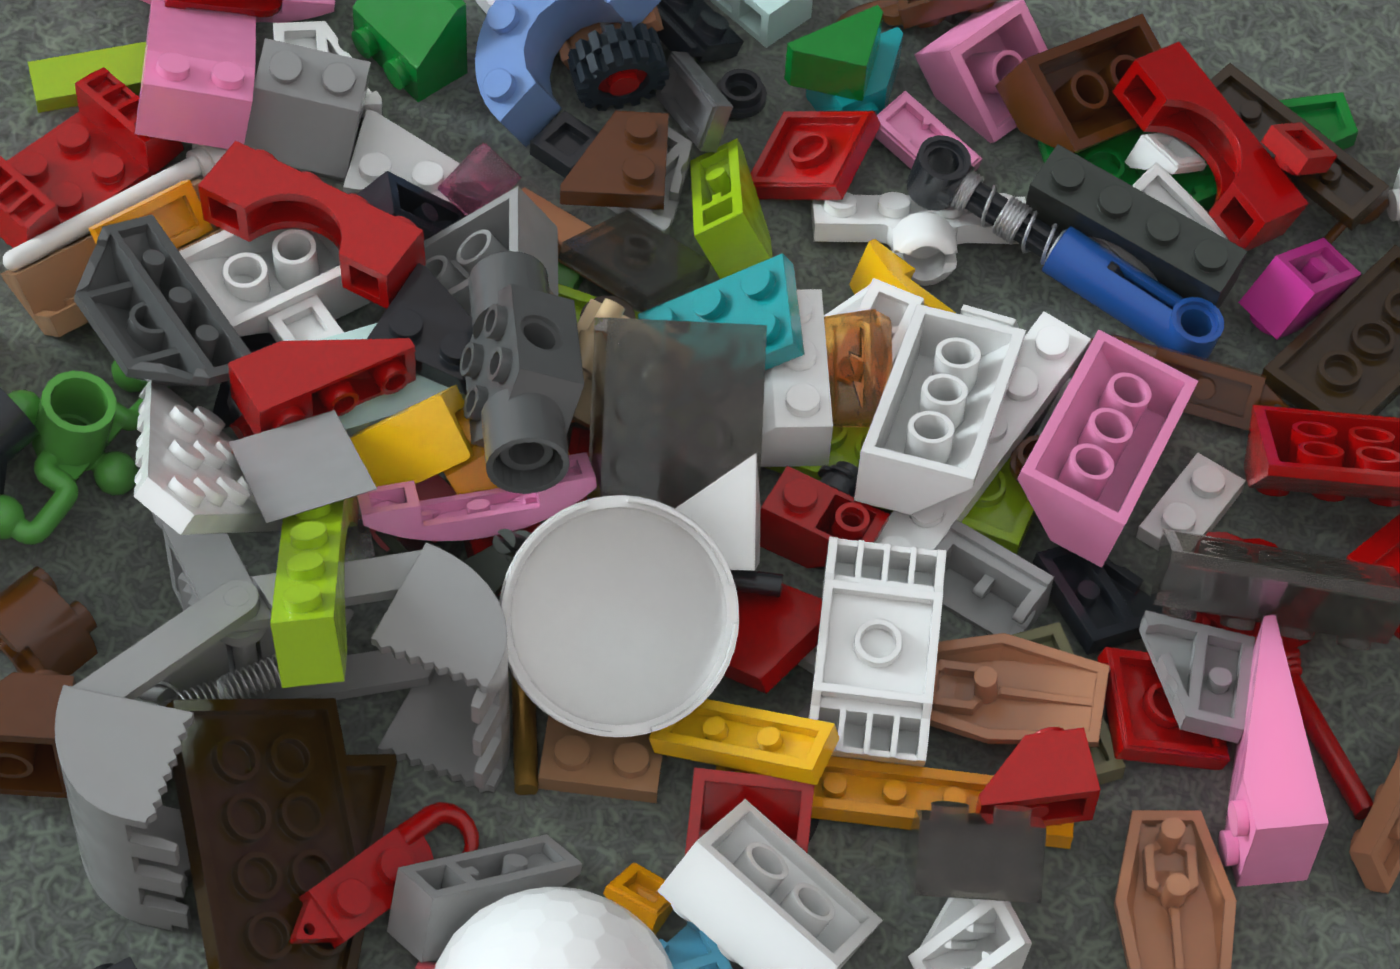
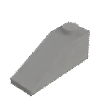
M545 834L398 867L387 932L421 963L438 961L453 934L480 909L507 895L541 887H563L581 874L582 863L549 835Z

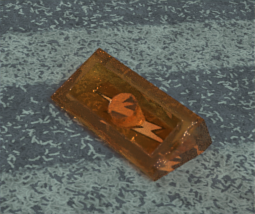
M875 309L825 316L824 324L833 427H870L893 368L891 319Z

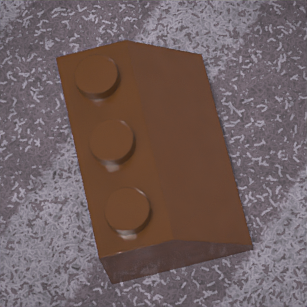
M1140 14L1025 58L995 87L1020 132L1053 148L1059 144L1077 154L1140 128L1112 91L1135 59L1162 48L1144 15Z

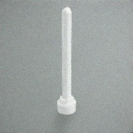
M192 144V150L186 153V159L7 251L3 256L4 267L9 271H19L90 233L89 227L183 180L191 181L196 177L204 179L228 149Z

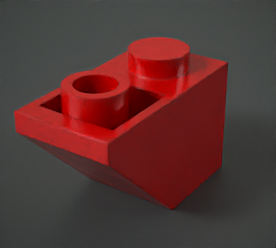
M786 466L761 506L760 547L806 568L825 567L829 536L875 543L887 524L890 514L869 504L854 501V497Z

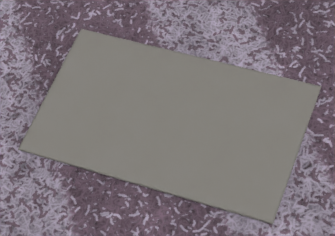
M335 410L228 442L266 524L377 489Z

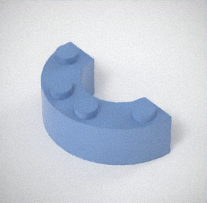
M495 0L489 8L480 30L475 54L477 84L486 106L498 121L527 147L530 141L562 109L552 95L550 73L554 58L564 42L580 29L599 22L620 24L622 22H631L634 28L648 16L661 0Z

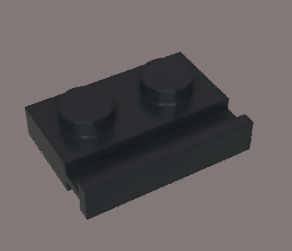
M661 0L657 5L664 29L656 33L661 42L671 52H687L699 62L734 58L744 43L729 27L727 19L715 12L704 0Z

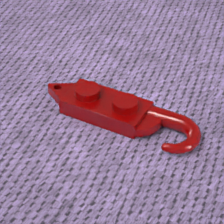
M436 802L423 807L299 897L303 905L291 934L290 943L330 942L336 948L391 908L398 867L434 860L431 848L425 839V836L442 824L453 825L463 836L464 849L462 853L478 850L479 832L474 820L463 808L453 803ZM304 928L308 930L309 935L305 933Z

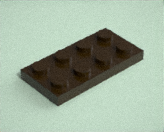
M1394 245L1263 368L1262 375L1267 376L1265 382L1278 395L1298 409L1377 416L1400 394L1399 246Z

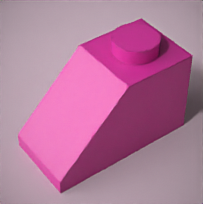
M1321 238L1276 255L1238 303L1250 314V320L1260 331L1272 335L1278 340L1302 329L1352 286L1362 274L1325 238Z

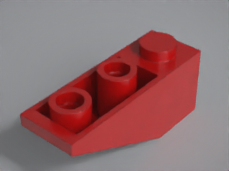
M410 338L279 341L228 363L231 397L254 434L335 410L338 416L349 413L359 404L383 394H394L403 389L408 383L416 380L415 345Z

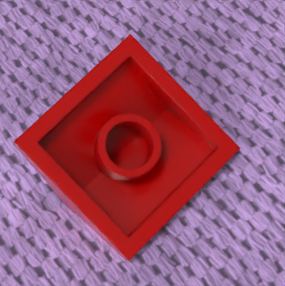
M694 767L685 855L700 837L744 799L750 802L808 854L815 785L767 775Z

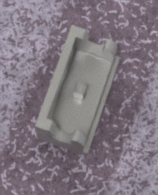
M957 519L951 525L949 532L934 549L947 550L942 607L988 635L998 633L1012 635L1030 630L1047 608L1054 576Z

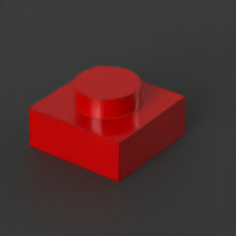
M1302 122L1271 125L1261 141L1275 154L1274 160L1277 165L1286 172L1296 176L1326 173L1338 156Z

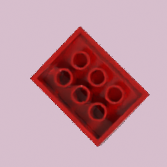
M1252 405L1244 461V471L1249 488H1256L1262 494L1276 497L1286 496L1290 491L1312 493L1314 497L1324 501L1338 502L1345 500L1346 496L1368 498L1370 502L1380 506H1399L1400 418Z

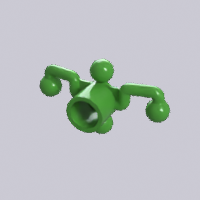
M113 361L111 372L114 382L122 390L141 392L148 382L126 377L117 362ZM74 370L60 373L49 380L42 391L41 399L35 393L26 389L14 390L7 394L26 414L40 433L32 441V446L37 455L34 462V473L37 480L52 490L54 494L31 522L25 519L23 506L16 498L6 494L0 495V540L13 538L23 544L35 545L48 538L74 506L78 498L76 481L85 471H93L96 485L103 492L112 496L124 495L136 485L134 479L138 472L135 460L130 455L121 451L107 453L105 451L106 447L121 430H137V421L140 415L138 407L143 399L139 398L128 409L116 401L112 388L102 378L89 372Z

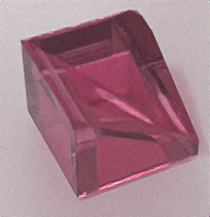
M483 142L459 164L437 189L465 216H468L512 190L522 177Z

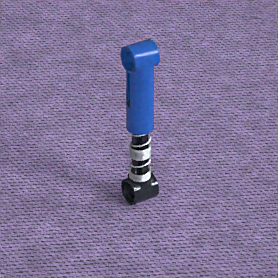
M938 135L928 138L921 144L907 180V191L911 199L919 206L936 211L954 207V209L962 211L963 215L973 213L981 218L982 227L993 226L992 233H996V236H999V238L1006 240L1010 245L1018 242L1021 244L1023 253L1032 251L1040 256L1041 265H1044L1042 268L1043 273L1156 346L1170 348L1205 359L1209 358L1224 329V317L1212 302L1200 297H1181L1072 226L1061 233L1056 230L1057 223L1049 226L1036 217L1037 210L1032 212V207L1025 205L1018 198L1015 199V196L1010 199L1005 198L996 192L997 185H993L992 188L983 183L984 177L974 171L975 168L971 165V156L967 148L959 140L949 136Z

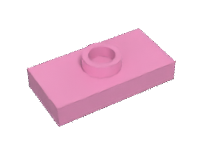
M904 91L877 114L881 126L875 138L910 169H912L921 144L928 138L938 135L949 136L959 140L967 148L971 156V165L975 168L974 171L979 168L983 158L907 91Z

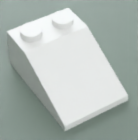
M298 228L279 229L266 233L251 242L223 230L179 251L239 336L268 333V316L317 294L335 320L371 303V301L343 288L339 249L328 238L310 230Z

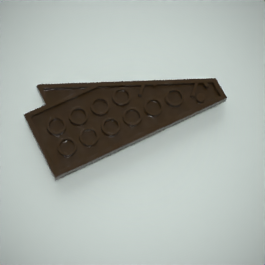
M336 698L172 700L165 707L194 713L193 725L186 728L188 738L181 742L183 751L176 755L178 765L173 767L208 969H357L365 927L336 948L330 942L291 944L289 940L303 905L299 897L383 837L397 765L396 754L346 755ZM304 928L305 933L309 935L308 930Z

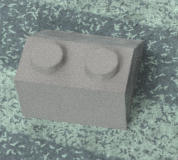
M265 38L254 82L253 102L244 145L255 150H265L278 161L301 172L308 171L316 176L345 181L369 84L371 62Z

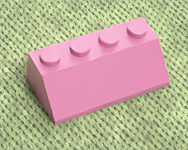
M1098 329L1017 478L1050 541L1102 568L1127 523L1198 380Z

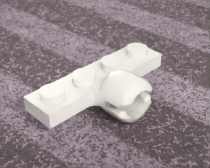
M846 192L842 200H812L811 203L814 242H869L876 239L880 243L889 245L893 253L916 269L911 280L922 286L937 284L946 279L956 269L957 244H1009L1006 240L996 236V233H992L993 226L982 227L981 218L973 213L963 215L962 211H958L954 207L940 211L928 210L915 203L910 195L899 192H887L882 195H853ZM999 193L1007 199L1013 197L1009 194ZM1015 197V199L1018 198L1019 201L1026 204L1025 197Z

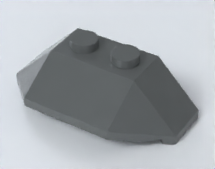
M148 215L102 227L97 244L76 289L74 301L125 376L169 387L210 386L230 380L228 363L251 352L155 217Z

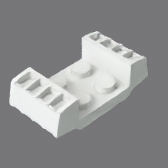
M829 536L808 718L835 723L839 741L831 756L924 767L927 757L947 550H931L915 546L906 547L889 543L881 544Z

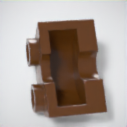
M34 567L0 592V650L11 660L17 672L34 673L38 670H52L62 675H71L98 654L95 643L90 635L97 628L93 616L78 601L68 604L58 594L57 586L52 578L41 567Z

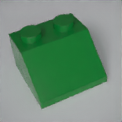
M357 0L353 5L354 31H352L351 36L356 49L364 58L369 59L372 57L384 69L389 82L398 90L404 88L417 102L422 101L468 73L466 3L463 0Z

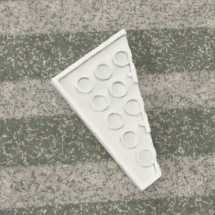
M148 382L139 395L143 401L138 407L140 415L138 416L137 430L141 432V435L136 441L138 450L136 451L135 465L140 470L134 479L136 483L134 497L180 535L281 531L282 519L266 524L228 443L234 440L222 431L225 423L213 412L202 406H197L194 409L167 386Z

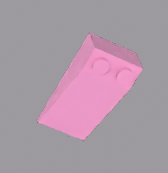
M151 0L135 134L229 149L235 141L244 144L253 102L256 64V17L247 16V14L194 8L165 7L164 0Z
M1276 615L1263 617L1254 645L1245 727L1239 743H1236L1225 830H1221L1218 837L1221 862L1223 866H1232L1237 887L1307 880L1329 824Z

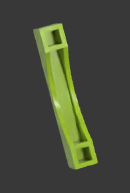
M357 496L282 519L270 620L282 688L345 681L347 660L345 544L348 527L357 526L359 504Z

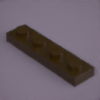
M1229 63L1211 79V82L1260 143L1271 125L1302 122L1338 155L1326 173L1296 176L1285 170L1283 172L1297 189L1352 231L1388 198V184L1234 65ZM1261 143L1263 147L1267 150V152L1271 155V157L1274 159L1275 154H1273L1263 143Z

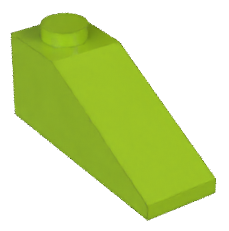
M736 138L719 146L717 152H707L690 160L694 237L720 279L772 258L771 237L743 148L738 139Z

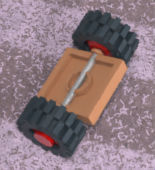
M657 6L634 28L631 22H622V24L599 22L580 29L564 42L559 50L560 57L564 65L570 70L578 99L581 103L584 102L585 107L592 109L597 106L598 111H607L610 105H613L615 110L622 109L623 104L631 102L632 107L641 104L639 98L645 97L649 100L656 95L654 89L662 90L666 86L665 80H669L670 74L659 36L656 33L664 29Z

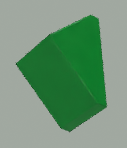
M878 5L787 43L784 79L790 86L863 101L879 49L883 18L882 9Z

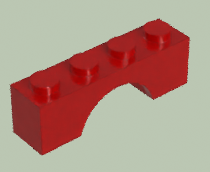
M1180 42L1135 59L1112 91L1143 132L1163 133L1178 138L1190 145L1204 158L1212 170L1217 186L1216 200L1208 214L1234 244L1249 251L1283 235L1309 204Z
M235 141L198 184L203 220L248 242L271 231L287 228L305 229L321 234L332 241L339 249L343 288L386 309L418 263L426 265L423 230L418 228L411 220L403 216H393L370 205L367 200L357 194H347L324 183L311 172H301L278 161L265 150H255Z

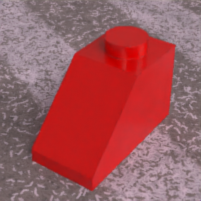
M1048 727L1034 734L1025 735L979 794L973 820L974 834L983 835L1093 820L1101 789L1084 727L1068 730L1060 727Z

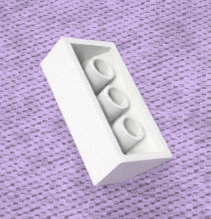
M917 304L860 452L854 501L911 515L973 488L1017 362L1026 330Z

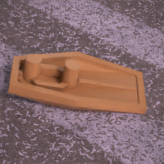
M1006 633L940 641L938 643L930 726L987 744L1017 745L1025 735L1034 734L1044 728L1060 727L1068 730L1084 727L1089 747H1098L1110 665Z
M1132 810L1114 900V908L1127 968L1231 969L1237 900L1201 810Z

